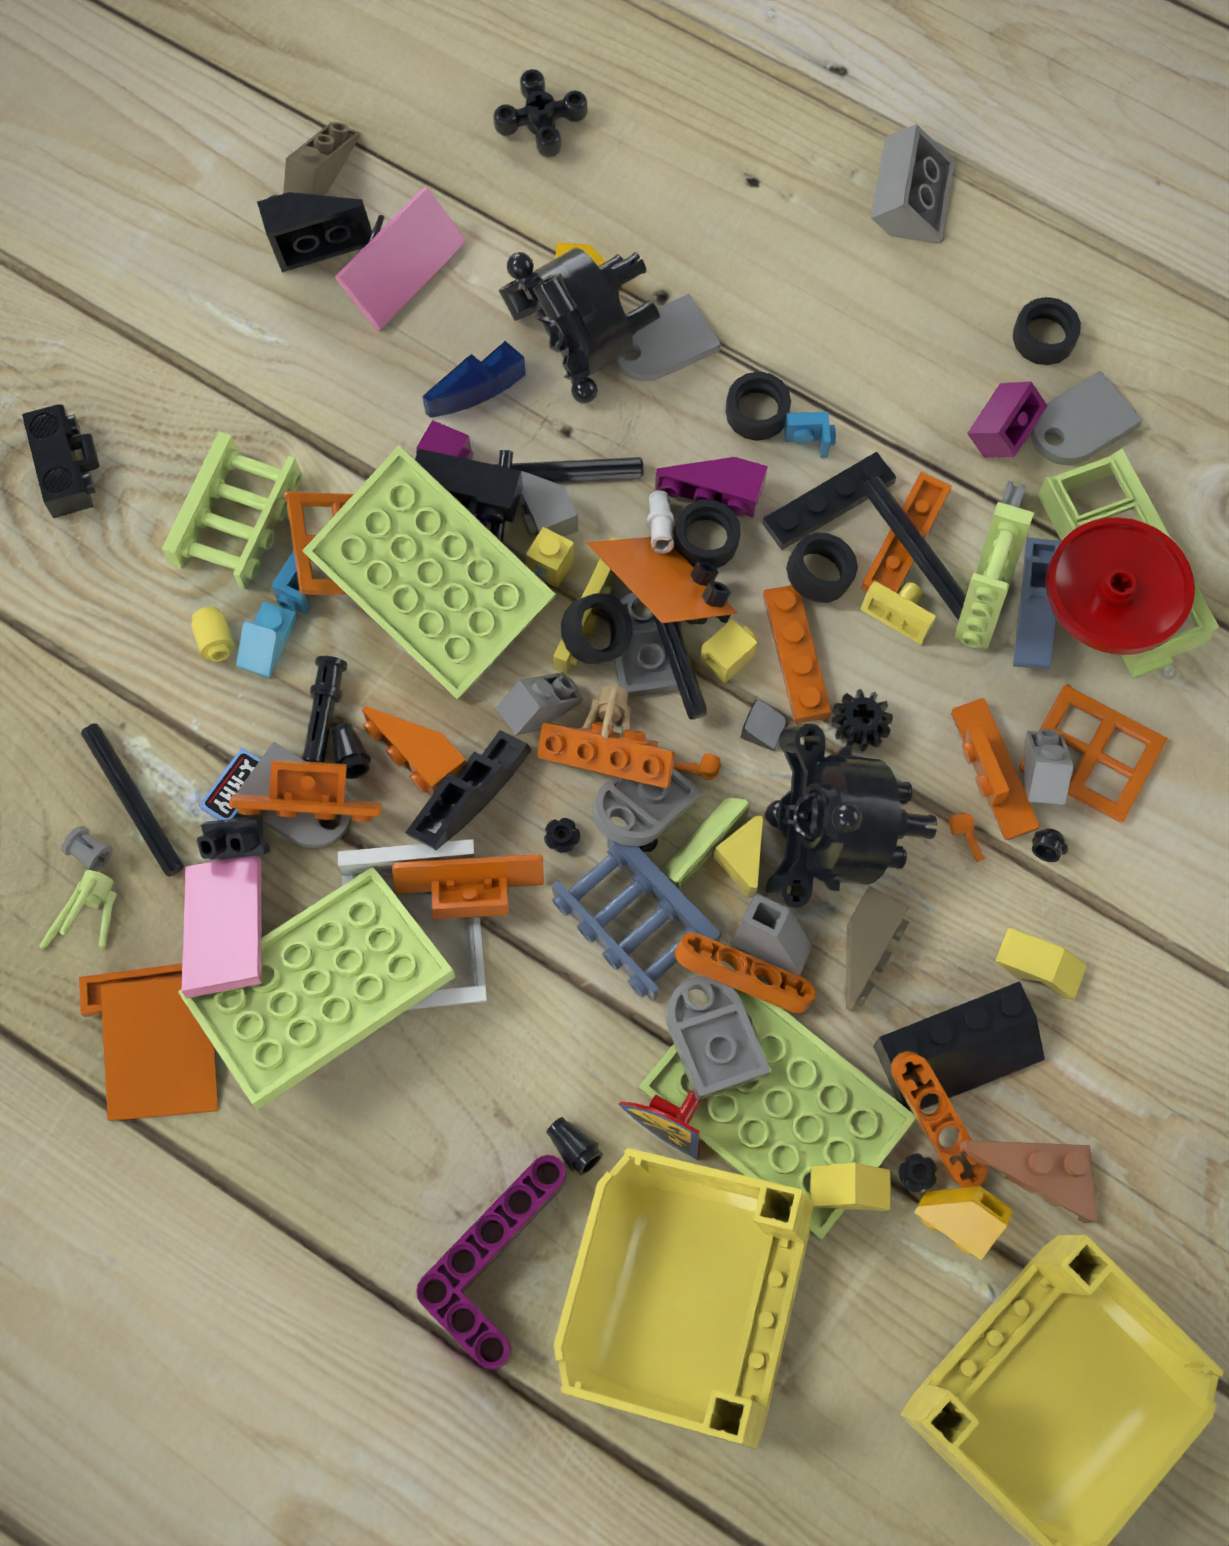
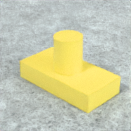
M874 581L868 589L860 609L920 645L927 637L936 618V615L917 605L923 596V592L918 585L910 582L906 583L897 594Z

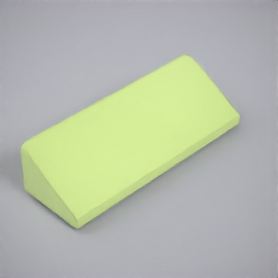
M729 797L724 799L660 869L679 890L715 852V848L726 840L747 817L749 802L739 798Z

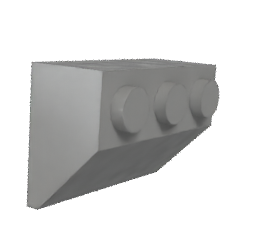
M917 124L885 137L871 219L890 236L937 244L942 242L955 161Z

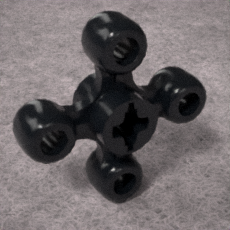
M529 69L520 78V91L523 97L526 98V105L520 109H515L508 104L500 105L493 114L494 127L500 135L510 136L517 131L518 127L527 125L529 131L536 135V148L539 154L551 158L560 152L562 146L561 134L555 128V121L562 117L571 122L583 120L588 111L587 98L582 92L572 90L565 94L562 100L554 101L552 95L545 92V78L543 74L538 70Z

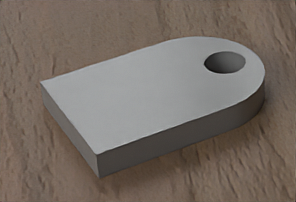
M686 294L657 307L660 318L632 335V350L640 354L638 359L629 361L620 357L614 362L617 368L626 376L639 381H652L719 352L721 344L690 294Z
M1099 371L1048 402L1047 408L1031 431V438L1037 451L1047 460L1061 465H1075L1089 459L1140 427L1143 420L1106 376ZM1049 434L1056 435L1060 438L1062 444L1057 446L1050 445L1046 442L1044 436Z
M634 593L626 595L620 601L627 608L632 619L633 635L627 650L622 656L614 659L618 686L628 692V697L679 690L652 612L644 617L635 615L632 608L642 602ZM677 621L679 630L683 638L681 622ZM609 623V631H610V638H611V637H612L611 625H610V623Z
M273 742L236 794L269 796L272 760L306 761ZM345 790V801H350V797ZM261 810V814L250 815L252 817L262 816L263 824L293 843L310 849L324 848L336 843L346 833L351 822V815L336 814L341 820L340 825L335 829L327 830L320 825V819L314 818L313 813L298 812L297 817H280L276 815L275 810Z
M674 768L671 784L667 788L613 776L599 789L592 805V815L598 829L612 841L625 846H644L656 840L699 799L702 790ZM619 817L626 822L627 826H618L610 818Z
M698 976L684 981L675 989L666 1008V1023L697 1101L764 1078L771 1073L742 1001L732 987L706 976ZM693 989L703 991L708 998V1003L704 1006L693 1005L688 999V992Z

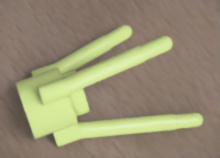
M86 870L81 882H78L73 895L47 932L39 948L45 950L59 929L61 935H66L83 905L99 908L100 903H103L99 948L104 949L109 933L112 905L117 896V893L111 891L114 881L102 873Z

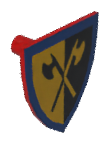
M689 1091L681 1107L658 1095H654L649 1107L633 1102L620 1101L618 1105L648 1131L696 1160L699 1159L700 1131L688 1124L703 1099L697 1101L693 1091Z

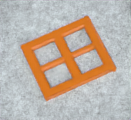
M287 492L284 494V498L287 499L300 594L347 595L332 579H313L311 559L302 550L316 535H307L303 506L331 507L334 516L354 494Z
M1069 684L1062 687L1040 729H1051L1059 734H1063L1066 745L1083 754L1071 777L1067 795L1121 824L1127 817L1168 739L1071 688ZM1069 705L1101 720L1089 745L1057 728ZM1115 728L1146 744L1134 769L1102 752ZM1025 756L1019 765L1020 772H1024ZM1096 762L1129 778L1116 803L1084 786Z

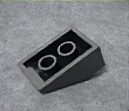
M287 192L257 201L266 235L281 272L364 248L372 234L362 199Z

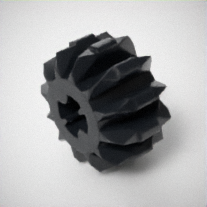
M861 688L857 690L855 698L848 693L844 694L842 703L834 705L833 713L835 716L830 721L831 727L838 729L835 733L836 740L847 738L846 747H853L854 743H858L862 752L867 750L868 743L875 748L879 747L882 742L881 738H887L891 732L888 725L892 723L893 715L885 712L888 708L887 701L877 703L876 691L871 693L868 698L864 696ZM856 717H862L863 723H867V724H861L860 718H856Z

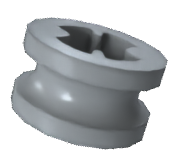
M1008 481L1001 503L1019 508L1026 485L1021 484L1019 487H1016L1012 481Z

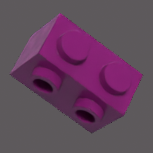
M1032 381L1000 383L967 434L983 457H1015L1048 405Z

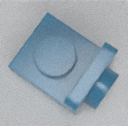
M828 412L787 413L784 427L785 442L808 444L812 441H819L820 458L828 457L830 446L836 444L835 425H829Z
M293 551L271 586L276 596V601L281 607L294 612L298 610L307 614L310 606L306 595L299 592Z

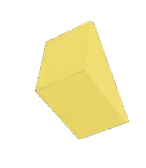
M763 816L753 817L715 848L714 853L715 861L742 892L751 898L754 897L758 888Z
M859 1163L811 1166L810 1200L814 1204L813 1207L890 1211V1170Z

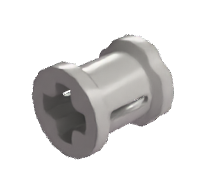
M85 826L76 827L72 830L61 847V851L67 856L73 855L85 864L86 870L96 872L104 867L113 851L110 845L101 844L90 836L89 830Z

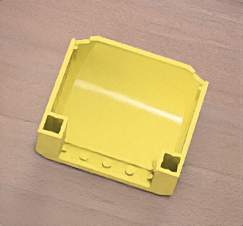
M626 1148L624 1151L625 1155L597 1183L553 1344L562 1387H560L561 1393L757 1449L765 1427L811 1230L814 1204L802 1189Z
M1058 1235L1039 1250L908 1399L900 1415L1006 1522L1034 1546H1108L1213 1419L1216 1403L1213 1402L1218 1379L1223 1377L1224 1371L1087 1235Z

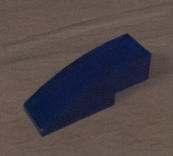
M506 341L482 361L478 360L473 354H470L422 396L425 414L430 418L452 414L474 407L502 393L526 375L524 356Z

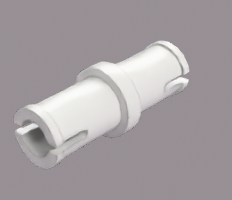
M655 491L650 494V514L647 517V527L651 531V548H654V551L660 554L667 553L674 547L672 530L675 526V517L670 509L671 497L665 491Z

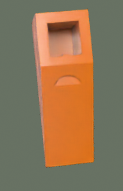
M367 706L362 709L366 721L363 724L364 729L373 740L377 742L381 739L389 747L386 752L398 767L404 764L412 773L409 778L420 792L424 793L428 790L433 795L448 773L456 777L465 765L466 759L442 733Z

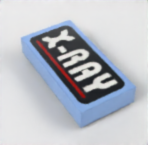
M241 748L198 805L200 809L217 820L238 818L241 814L238 813V808L229 807L232 794L237 793L261 759Z

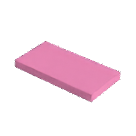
M422 188L337 274L335 279L376 330H382L467 240L429 188Z
M259 855L235 857L185 867L182 992L184 996L190 998L262 984L261 858Z

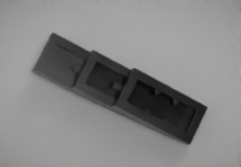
M499 730L482 755L474 751L456 777L449 773L446 775L405 833L435 851L477 816L511 779L532 751L529 745Z

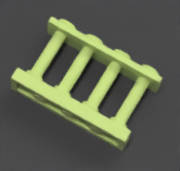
M219 431L162 547L168 563L182 569L186 559L194 556L233 569L238 586L247 589L250 581L255 580L259 574L261 567L260 559L264 551L269 550L273 544L275 537L274 529L278 521H282L286 516L288 506L284 494L297 491L300 486L302 472L299 469L296 458L288 456L281 469L241 456L236 449L232 435ZM236 468L276 481L269 498L225 484L224 480L229 470ZM223 497L262 510V513L255 527L211 513L210 509L215 499ZM207 526L248 540L241 557L197 543L196 538L201 528L204 529Z
M1001 502L997 503L976 573L972 575L954 638L959 639L965 646L971 648L989 647L1034 512Z

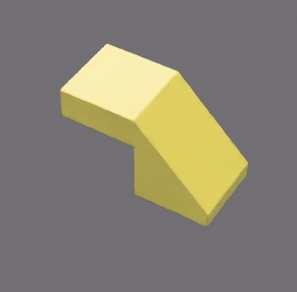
M1014 928L1007 929L995 960L997 964L1017 979L1041 981L1062 998L1074 1000L1087 968L1086 964L1067 949Z

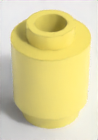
M204 607L192 615L191 629L201 657L213 662L227 659L235 649V642L225 615L220 613L216 607Z

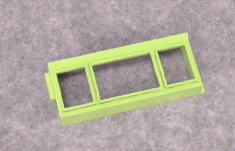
M1122 448L1104 459L1051 478L1049 476L1046 477L1038 493V497L1061 541L1071 531L1087 522L1110 518L1132 509L1139 521L1157 528L1170 537ZM1114 475L1126 499L1079 516L1067 491ZM1196 583L1194 602L1189 613L1196 628L1174 635L1166 643L1151 651L1133 655H1121L1133 679L1171 665L1173 663L1171 657L1205 645L1219 628Z

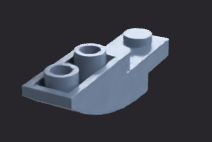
M1027 537L1013 666L1043 670L1050 669L1056 617L1047 598L1046 574L1050 560L1061 541Z

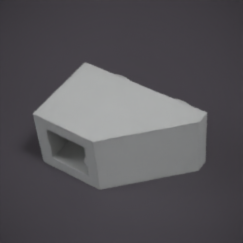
M521 471L523 489L518 506L522 505L526 514L522 518L530 536L535 534L537 537L542 527L562 537L577 532L578 514L565 487Z
M564 672L519 680L496 706V709L513 733L521 735L540 730L543 723H551L579 705L583 698L576 690L574 682Z
M1040 729L1038 732L1027 731L1025 738L1024 789L1028 802L1065 805L1073 763L1063 734H1059L1051 729Z
M755 893L730 943L770 964L799 976L813 946L790 909Z

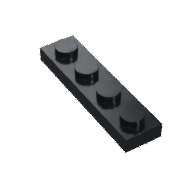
M876 451L763 518L762 525L780 549L783 550L868 500L869 498L863 492V486L867 480L877 476L888 488L895 484L896 476Z

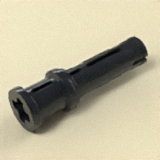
M318 656L315 660V665L318 667L315 685H312L309 691L311 698L314 700L304 752L301 757L306 762L325 763L334 706L342 698L340 684L342 673L347 670L348 664L346 661L333 656Z

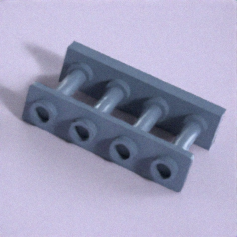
M607 837L608 856L569 890L557 880L552 885V892L555 896L552 902L563 915L571 914L580 923L577 929L587 941L592 943L596 940L605 950L602 953L603 957L615 970L621 967L630 977L628 980L629 985L641 998L647 995L654 1001L659 997L660 991L654 982L678 962L674 951L682 938L645 971L630 958L629 954L667 920L673 921L675 918L685 928L683 931L684 935L688 932H695L719 942L721 933L639 847L621 845ZM625 865L634 874L632 877L633 882L592 917L578 901L618 866L622 868ZM651 892L659 900L657 904L659 908L617 944L603 928L642 893L648 894Z

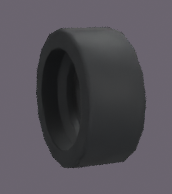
M1038 298L1024 305L1014 325L1012 339L1016 350L1025 359L1035 364H1056L1069 357L1080 335L1081 322L1077 312L1068 303L1057 298ZM1035 319H1049L1062 327L1066 338L1060 343H1042L1034 339L1028 332L1027 325Z
M751 372L737 378L730 386L726 399L725 413L728 424L734 432L746 439L759 441L776 436L785 427L787 413H790L791 396L789 389L781 379L770 373ZM749 393L767 394L777 402L778 411L776 415L769 419H751L739 410V399Z
M715 500L695 501L680 511L673 533L674 548L693 567L697 561L713 564L716 568L726 565L735 555L741 536L740 522L735 512L726 504ZM698 520H711L726 530L727 540L725 545L720 548L704 550L694 546L687 539V528L691 523Z
M815 532L804 536L797 543L789 557L786 570L791 585L804 598L814 602L829 603L839 599L848 590L856 577L858 564L856 555L851 547L841 538L829 533ZM817 554L828 558L837 567L840 579L837 581H825L817 578L806 567L804 556Z
M595 593L572 602L564 611L561 621V637L566 649L575 659L586 664H600L622 656L629 647L633 635L632 619L627 608L619 599L609 594ZM590 608L601 610L611 625L612 637L609 646L603 650L593 648L586 641L582 632L583 615Z

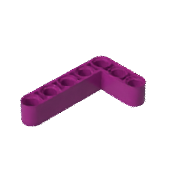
M543 1155L534 1160L417 1284L416 1294L420 1304L486 1369L496 1370L504 1367L511 1358V1344L499 1329L463 1293L564 1187L566 1182L564 1164L553 1155ZM544 1166H554L560 1172L559 1178L555 1183L545 1185L537 1179L539 1170ZM518 1194H525L532 1200L530 1209L524 1214H515L510 1209V1201ZM490 1223H498L504 1230L501 1240L493 1244L483 1241L482 1231L485 1226ZM469 1252L475 1256L473 1269L468 1273H458L454 1268L455 1258L460 1253ZM436 1281L443 1282L447 1290L445 1298L436 1304L429 1303L425 1294L427 1287ZM462 1310H470L475 1317L473 1328L465 1333L457 1332L454 1328V1317ZM489 1339L500 1340L504 1347L502 1357L496 1362H487L482 1356V1346Z

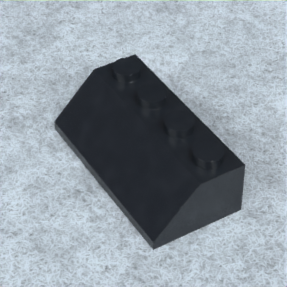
M1020 981L880 1036L873 1045L897 1101L911 1113H913L891 1074V1064L894 1058L902 1052L911 1051L923 1057L929 1063L949 1099L1045 1060L1037 1016ZM910 1062L906 1063L907 1071L902 1076L906 1075L911 1078L917 1087L924 1085L918 1080L914 1072L918 1065L915 1066ZM934 1093L925 1095L920 1102L921 1110L938 1104V1096Z

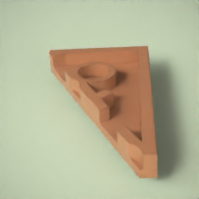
M977 1140L960 1142V1150L966 1152L974 1161L983 1166L988 1164L1006 1174L1005 1178L1030 1193L1039 1194L1044 1201L1055 1207L1061 1206L1079 1216L1077 1220L1082 1223L1097 1222L1090 1145Z

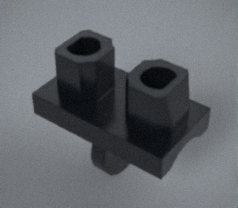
M697 561L690 574L693 581L699 585L707 586L702 594L705 603L712 607L722 608L731 595L730 590L723 583L715 581L719 574L715 565ZM731 615L717 616L716 618L722 623H727ZM708 618L685 621L689 624L702 625L707 622Z
M262 816L207 821L201 824L203 835L197 838V844L203 859L210 858V860L257 856L270 852L269 844L263 836Z

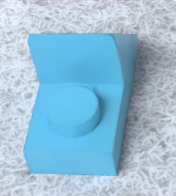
M263 601L254 622L244 621L236 662L237 668L270 679L298 619L296 612Z

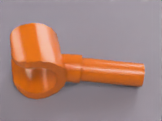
M705 753L700 764L674 762L673 768L678 772L697 773L703 779L713 780L719 773L721 763L718 756Z
M967 813L952 815L949 818V827L952 835L964 834L976 862L984 860L985 858L975 839L973 817Z

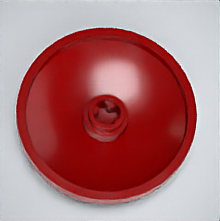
M1110 517L1087 522L1071 531L1060 542L1047 569L1046 593L1049 605L1056 619L1075 639L1086 646L1105 653L1133 655L1151 651L1163 645L1179 631L1192 609L1195 583L1187 558L1170 537L1144 522L1129 518Z

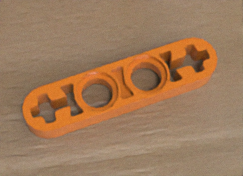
M695 932L686 933L674 951L677 961L683 967L796 1014L804 1013L816 997V990L807 979ZM721 961L730 964L736 971L727 968ZM756 975L764 978L769 983V985H766L763 982H761L756 977Z
M911 1051L898 1054L891 1064L892 1077L948 1175L963 1188L980 1186L987 1177V1166L974 1161L966 1152L960 1150V1142L972 1140L929 1063L923 1057ZM910 1062L915 1066L918 1065L914 1072L918 1080L924 1085L917 1087L911 1078L906 1075L902 1076L907 1071L906 1063ZM929 1093L936 1094L939 1099L938 1108L933 1113L924 1114L920 1108L922 1098ZM949 1126L955 1127L958 1132L956 1142L949 1147H943L939 1141L941 1131ZM960 1153L967 1162L974 1165L971 1168L972 1175L968 1178L961 1174L964 1171V1167L960 1160L955 1157Z

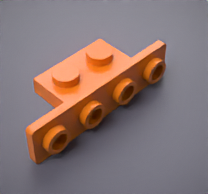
M981 698L953 708L951 715L963 741V754L968 764H972L975 769L978 790L982 797H987L1004 839L1010 840L1038 830L1039 822L1030 802L1027 800L1026 792L986 700Z
M549 722L542 724L537 756L540 759L662 788H667L671 784L675 752L658 748V742L645 739L646 733L624 730V734L613 732L614 726L611 725L609 735L604 739L601 737L603 723L593 722L591 728L582 729Z
M272 760L269 796L232 794L229 807L238 808V813L244 815L261 814V810H275L276 815L280 817H297L298 812L313 813V817L317 819H335L336 814L351 815V820L370 822L373 821V817L381 816L382 803L345 801L347 764Z
M541 854L393 863L392 865L395 893L432 892L433 920L509 915L507 887L544 884L543 855Z

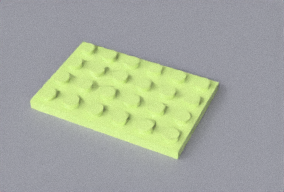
M399 445L302 550L456 699H460L557 595Z
M372 866L262 937V984L186 998L182 990L178 991V993L257 1111L456 976L444 957Z
M734 989L742 1001L771 1073L764 1078L704 1098L688 1124L700 1131V1142L740 1175L802 1189L809 1199L811 1166L859 1163L879 1167L916 1120L914 1114L784 1009ZM673 1044L638 1086V1090L650 1100H652L654 1095H658L681 1107L689 1091H693L676 1047ZM813 1207L810 1233L821 1241L845 1209Z

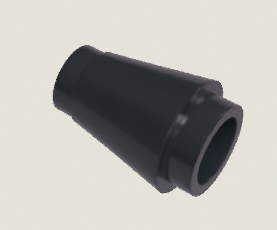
M341 723L332 729L335 764H347L346 779H355L365 775L370 769L371 757L352 724Z
M564 1117L558 1118L547 1129L546 1134L551 1138L570 1171H576L582 1176L592 1170L601 1160L603 1153L598 1149L599 1143L570 1122H567Z

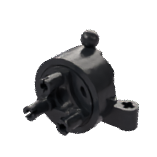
M573 248L533 271V260L528 254L524 252L513 253L507 261V271L515 280L498 290L514 321L535 313V320L542 322L550 337V349L557 353L561 352L564 358L562 365L567 373L564 375V378L571 380L573 398L581 404L592 402L597 395L598 389L593 379L588 376L630 352L633 348L632 335L660 318V313L652 301L646 302L625 314L620 303L619 291L622 289V285L646 273L644 261L642 259L638 261L640 256L637 252H634L624 260L619 254H616L613 258L597 266L592 258L583 250Z
M812 723L793 724L783 729L780 734L779 744L791 768L792 779L791 790L780 800L770 803L765 811L768 823L778 828L783 837L786 838L785 857L767 881L766 894L769 900L782 906L794 908L804 906L811 899L814 877L823 881L828 889L832 891H840V883L872 884L884 874L888 867L902 869L905 866L907 853L903 846L897 845L898 839H902L904 836L933 839L935 837L937 829L926 828V825H937V818L934 815L911 814L901 809V805L908 804L907 802H910L912 798V785L910 782L896 781L891 768L884 761L852 756V747H842L835 754L824 757L825 734L818 725ZM801 737H804V744H803V745H801V742H800V738H801ZM788 885L791 886L790 894H787Z

